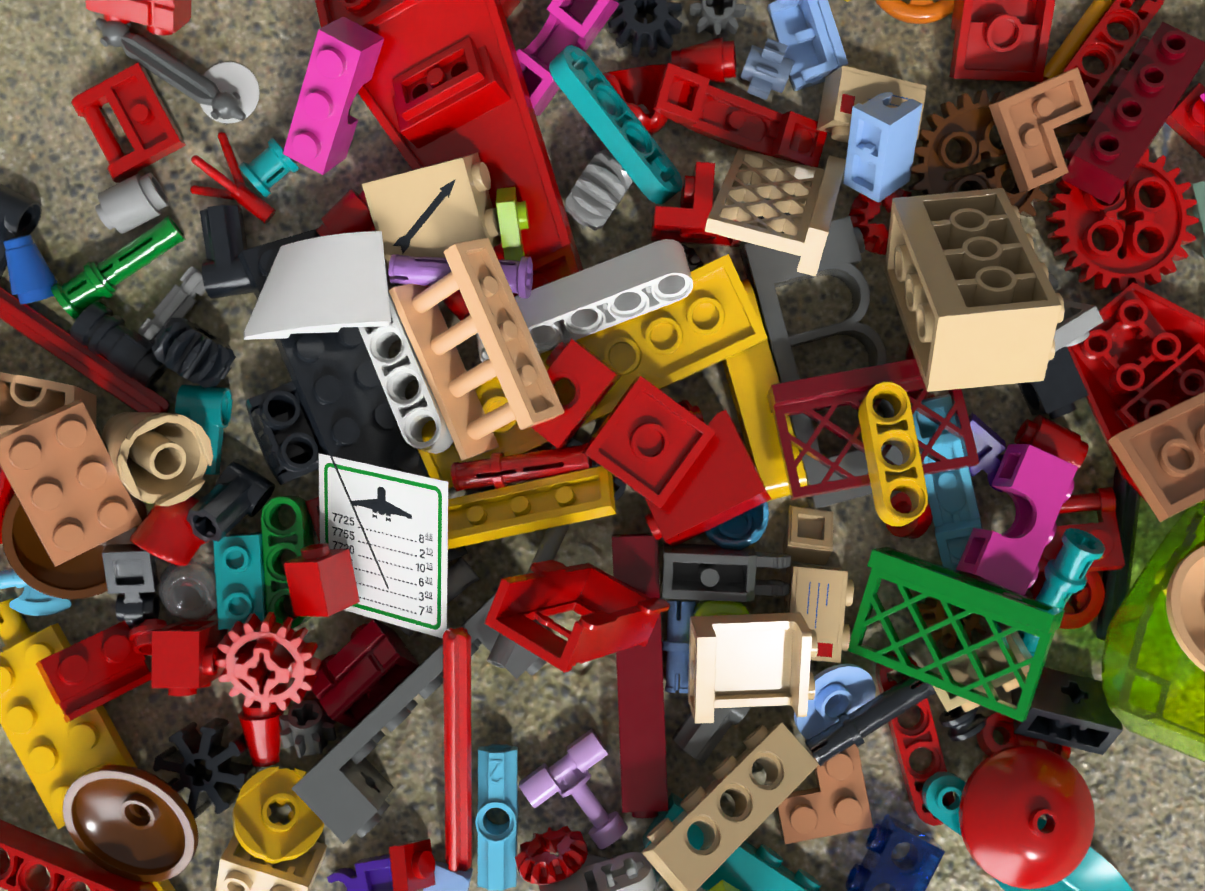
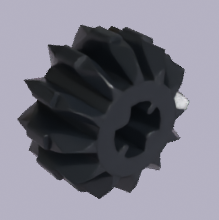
M618 0L619 5L611 15L613 18L608 21L609 33L618 34L616 38V46L618 48H623L630 43L632 44L631 55L634 58L639 56L641 47H647L649 56L654 58L657 56V43L663 48L670 49L673 46L671 35L680 34L682 22L677 19L682 14L683 8L681 3L671 2L672 0ZM643 13V18H645L646 13H649L653 16V20L647 24V19L645 18L644 23H640L637 21V15Z
M180 317L171 318L166 326H162L155 337L157 340L151 348L156 359L164 363L166 368L173 370L179 376L188 379L192 383L199 384L203 388L217 387L221 379H225L231 370V364L236 358L230 346L221 341L220 338L196 323Z

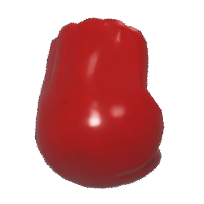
M666 64L645 65L602 73L650 135L659 132L666 125L668 118L653 109ZM643 104L650 112L644 113L638 105Z
M191 496L183 502L170 506H157L154 504L140 526L130 536V541L151 555L177 566L188 565L200 546L209 542H205L194 535L190 523L186 520L190 509L200 500Z

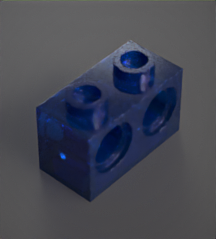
M886 814L882 823L875 824L871 829L866 842L868 851L861 864H855L850 870L846 880V889H848L847 891H872L876 885L888 883L890 884L889 891H925L945 851L934 838ZM902 842L910 843V850L906 856L899 859L891 857L892 850L897 844Z

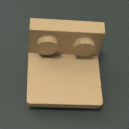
M234 833L220 859L215 891H310L325 858L327 845L316 842L306 853L298 858L270 864L248 853L241 846Z

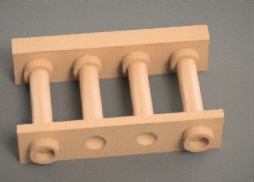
M489 238L456 243L445 250L443 253L451 272L431 286L406 284L389 290V294L461 460L499 447L493 431L514 420L517 421L520 430L565 413ZM457 290H460L470 315L448 329L438 303ZM479 333L489 359L466 371L456 346ZM497 376L508 402L485 414L475 388Z

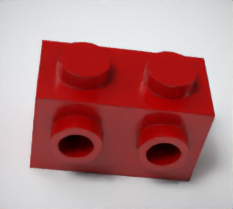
M181 620L153 630L151 688H168V695L190 696L197 694V688L211 686L212 681L217 679L224 670V667L215 665V659L221 652L218 646L227 634V629L218 630V620Z

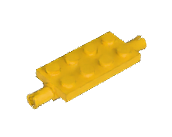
M10 598L0 603V638L5 645L0 653V724L57 829L65 826L63 818L65 794L78 776L91 768L102 765H124L136 768L137 766L103 705L68 723L65 722L64 714L60 706L56 705L36 663L71 645L59 623L50 625L38 633L36 631L31 633L22 614L10 608L9 603L14 600V598Z

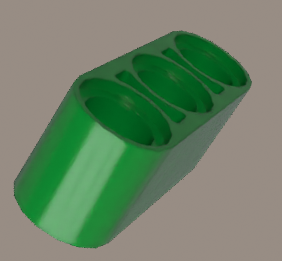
M280 496L267 502L261 514L267 614L274 612L276 622L280 624L288 616L293 618L291 628H295L312 617H292L284 610V599L290 593L285 569L281 564V555L286 549H290L299 557L302 555L301 549L303 547L313 545V523L305 502L306 500L299 496ZM284 504L290 505L296 513V521L291 528H286L279 522L278 513Z

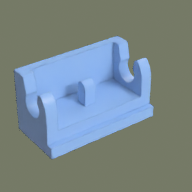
M777 0L768 4L767 10L777 41L788 45L784 57L795 61L789 75L794 91L823 83L826 76L842 65H848L828 0Z
M892 92L878 94L863 105L858 103L852 108L843 184L878 203L910 181V167L913 164L923 105L914 99H910L901 103L899 107H887L892 101Z

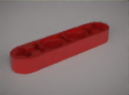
M1115 0L1063 72L1078 67L1090 104L1165 0H1147L1137 14L1129 9L1135 0ZM1110 23L1124 25L1129 32V38L1126 40L1112 38L1107 31V25ZM1087 56L1099 58L1104 64V73H1089L1084 69L1082 59Z
M895 651L886 653L898 658ZM908 656L911 664L918 666L916 661ZM877 663L875 674L881 694L896 685L897 682L891 677H887V673L893 671V669ZM902 674V680L907 678L908 675ZM928 698L916 704L920 709L921 717L915 726L910 728L902 727L897 717L889 721L888 724L910 805L914 813L923 822L935 826L944 823L937 819L925 806H922L924 804L922 800L923 784L918 783L915 785L916 781L925 782L931 775L937 772H947ZM920 747L930 749L932 753L930 766L923 771L913 770L909 764L910 754ZM953 791L944 794L942 798L943 805H951L955 801Z

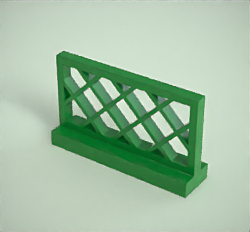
M890 547L872 549L867 567L871 568V572L847 651L1024 722L1027 718L1055 630L1059 629L1065 610ZM885 579L897 584L905 602L885 611L877 595L881 580ZM909 589L922 594L913 598ZM930 596L940 600L948 619L928 628L916 603ZM953 605L966 611L957 614ZM908 607L920 632L900 641L888 616ZM874 608L877 615L870 618L872 609ZM972 613L984 616L994 636L972 645L960 621L961 618ZM879 620L892 644L881 650L862 644L867 626ZM998 622L1012 628L1002 632ZM952 624L964 649L943 658L931 632ZM1018 630L1040 637L1034 656L1019 663L1005 636ZM920 637H923L935 661L923 668L911 664L903 648V645ZM997 640L1010 667L988 676L975 650ZM894 650L898 658L886 653ZM967 654L980 680L968 685L956 682L946 664L947 662ZM1031 664L1026 678L1021 668ZM938 667L941 675L933 673L929 670ZM1013 672L1022 689L1018 705L1015 706L1000 700L991 681ZM983 685L987 694L973 688Z

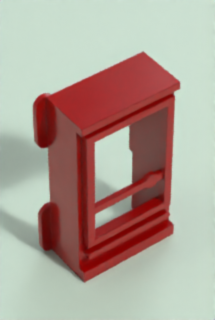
M547 560L532 563L530 569L534 573L501 579L484 624L566 673L571 671L576 663L582 664L637 646L638 644L645 647L660 612L667 611L670 604L660 598H650L590 563L566 567L561 562ZM571 610L581 615L580 620L575 622L572 631L567 630L548 617ZM537 619L539 623H541L542 625L548 626L553 630L557 631L558 633L562 634L563 636L567 637L568 641L562 639L561 637L557 636L556 634L552 633L551 631L547 630L546 628L542 627L541 625L537 624L532 620Z

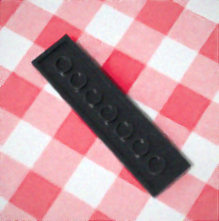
M317 229L241 251L239 259L257 300L280 247L297 241L321 237L316 231ZM341 327L338 332L290 334L289 338L274 339L324 455H329L381 576L387 589H389L333 457L430 478L417 448L409 445L401 434L358 327ZM465 546L448 549V562L468 554Z

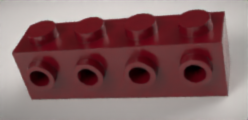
M1165 22L1161 23L1152 38L1145 35L1142 36L1129 58V61L1135 64L1130 71L1123 67L1120 69L1107 93L1113 95L1108 104L1101 100L1097 103L1085 124L1091 128L1086 137L1077 134L1063 156L1070 163L1067 167L1069 173L1063 175L1062 180L1109 205L1113 203L1205 61L1204 41Z

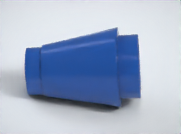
M31 234L3 241L6 249L5 255L12 295L17 294L20 304L32 303L53 297L51 286L58 283L36 243L33 242Z

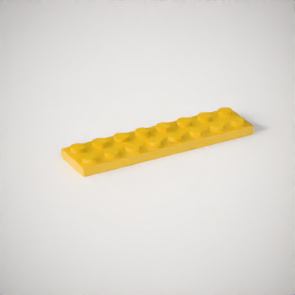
M729 254L691 271L693 289L687 297L680 301L576 340L621 375L582 426L610 414L637 376H642L661 390L768 339ZM554 349L539 354L546 371L550 367L545 364V361ZM497 376L475 388L485 414L508 402ZM561 379L555 385L554 389L562 405H566L574 399L576 388L570 379ZM434 420L428 421L422 428L421 434L424 442L433 438L436 432ZM514 420L493 431L499 447L465 460H461L454 442L450 448L441 453H428L420 449L418 451L430 478L447 481L449 490L454 487L451 478V465L454 462L462 463L489 459L492 453L503 452L504 456L524 454L549 443V441L531 427L520 430L517 421Z

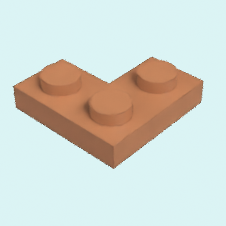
M1078 67L989 105L1020 192L1029 191L1069 173L1054 128L1093 112Z
M853 744L825 762L823 766L820 767L818 765L814 769L818 787L792 792L777 807L782 838L785 844L873 828L858 747Z

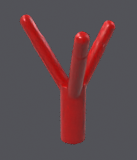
M219 132L218 139L234 182L201 157L194 155L191 158L192 163L226 189L193 185L190 188L191 193L235 200L264 224L268 223L276 210L246 187L225 132Z

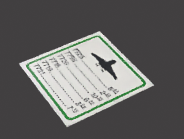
M318 453L320 543H328L330 549L350 550L360 602L344 610L443 639V634L447 630L448 482L333 457L389 589H387L330 456Z

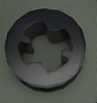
M960 705L948 712L945 710L940 715L939 721L943 727H949L947 734L952 741L957 742L968 739L985 727V717L982 714H976L978 707L964 712Z

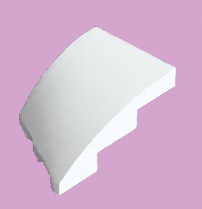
M382 231L327 235L281 246L244 330V340L289 338L290 334L338 332L341 327L388 326L391 322Z

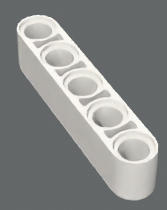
M664 239L533 289L528 299L520 298L519 295L515 296V299L540 354L554 349L561 342L567 344L571 339L583 338L680 301L691 293L693 280L683 246L675 240ZM476 333L479 357L481 362H484L489 357L479 333Z
M385 263L391 322L388 326L358 328L403 438L414 448L428 453H441L450 448L453 440L389 294V290L396 287V285L390 283L389 279L391 276L388 274ZM401 339V351L397 356L390 359L388 354L389 347L393 342ZM417 379L419 383L418 392L413 398L407 400L405 389L408 383ZM434 420L436 432L433 438L424 442L421 434L422 428L428 421Z

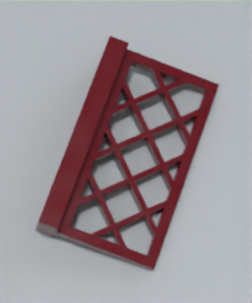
M915 358L771 385L767 398L770 412L774 415L791 500L871 485L869 472L866 475L855 477L838 466L851 446L865 454L863 442L857 439L861 432L860 424L851 435L829 421V418L839 406L849 405L858 411L862 400L869 390L882 382H893L900 385L907 392V395L921 392L916 400L908 395L912 415L917 411L939 425L926 445L917 439L919 451L921 452V462H923L926 456L936 461L922 464L924 475L978 465L980 462L962 389L948 390L953 405L944 418L921 403L927 394V390ZM875 399V402L872 405L874 411L876 410L882 399ZM829 409V411L826 413L824 417L815 412L818 410ZM803 413L819 425L805 444L789 433L785 416ZM953 414L955 416L957 426L950 422V419L952 418ZM823 427L847 442L834 462L810 447ZM944 429L960 439L964 457L947 459L932 449V446ZM886 444L881 451L883 459L891 465H897L885 457L892 445ZM792 445L801 450L796 459H794ZM805 454L829 469L820 483L800 487L796 467ZM833 473L843 478L828 482Z

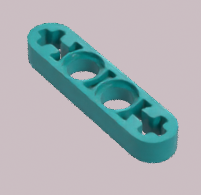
M573 45L566 46L550 62L549 70L552 78L642 193L655 204L661 205L666 203L680 192L683 187L679 171L592 59L579 47Z

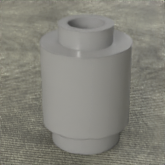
M148 173L144 176L135 174L99 193L98 199L100 204L96 205L95 209L99 218L109 230L116 228L121 234H124L161 215V209L169 205V200L153 174Z

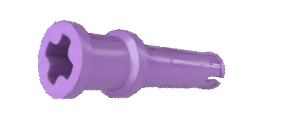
M392 254L388 274L391 276L389 279L391 284H417L423 286H431L451 272L446 258L413 257ZM522 256L520 261L499 260L512 293H518L520 298L528 299L533 283V263L531 257Z

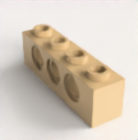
M782 722L770 728H766L763 724L756 728L743 741L747 749L737 759L733 755L728 756L712 771L716 779L705 790L698 786L682 800L680 806L684 811L673 822L667 817L647 835L651 843L641 853L674 891H696L819 765ZM754 762L761 764L766 772V780L763 785L759 784L752 775ZM724 792L728 793L735 802V812L732 817L726 815L720 806V798ZM691 824L697 825L704 835V842L699 850L692 847L688 841L687 832Z

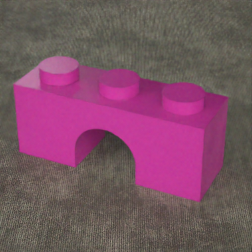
M552 0L546 8L550 14L542 30L526 48L517 50L518 60L536 116L542 114L559 90V86L552 78L549 70L550 62L569 45L577 46L586 52L618 7L619 3L616 0Z
M341 17L318 29L283 154L322 175L346 159L358 123V119L350 116L348 113L360 88L372 79L384 41L382 36L345 17Z
M1008 444L991 486L1007 493L1012 498L1016 508L1015 520L1011 527L1001 534L991 530L973 528L956 570L1025 596L1027 589L1037 579L1039 573L1038 562L1043 550L1052 541L1056 533L1057 524L1055 521L1060 509L1073 492V478L1078 467L1030 444Z

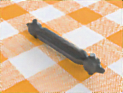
M101 18L96 20V25L102 31L103 38L100 39V42L103 46L122 47L128 57L199 104L212 106L213 111L210 114L215 120L218 118H234L243 121L246 118L245 113L239 107L238 100L241 97L237 92L232 94L220 92L214 82L143 35L130 33L131 23L124 24L118 21H106Z

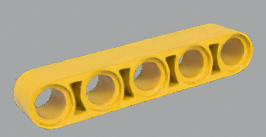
M748 279L742 280L741 282L763 326L751 283ZM765 340L723 360L722 364L746 449L771 500L789 496L790 490L774 415L770 412L767 398L771 385L779 384L780 382L768 340ZM785 416L788 431L795 437L790 417ZM792 445L794 459H796L800 452L798 448ZM801 460L796 467L800 487L808 486Z

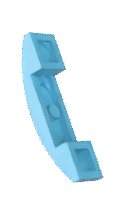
M949 394L923 399L921 402L943 418L953 405L951 395ZM915 411L913 420L916 436L919 441L926 445L939 425ZM953 414L952 418L950 419V422L957 426L955 416ZM944 429L932 446V449L947 459L964 457L960 439ZM928 456L924 459V464L936 462ZM969 467L924 475L942 565L957 572H960L956 568L973 528L983 529Z

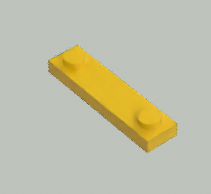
M602 466L448 499V549L616 514L612 474Z

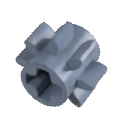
M769 38L764 49L752 45L740 78L751 82L747 93L767 100L771 90L779 93L783 92L795 62L784 57L788 45Z

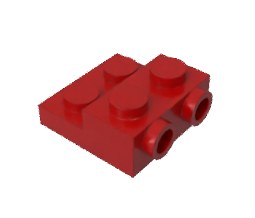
M954 0L951 29L955 30L949 77L954 79L1043 82L1055 0Z

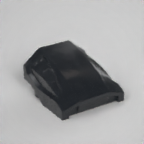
M293 381L249 398L246 401L252 430L270 471L280 485H284L319 469L318 453H324Z

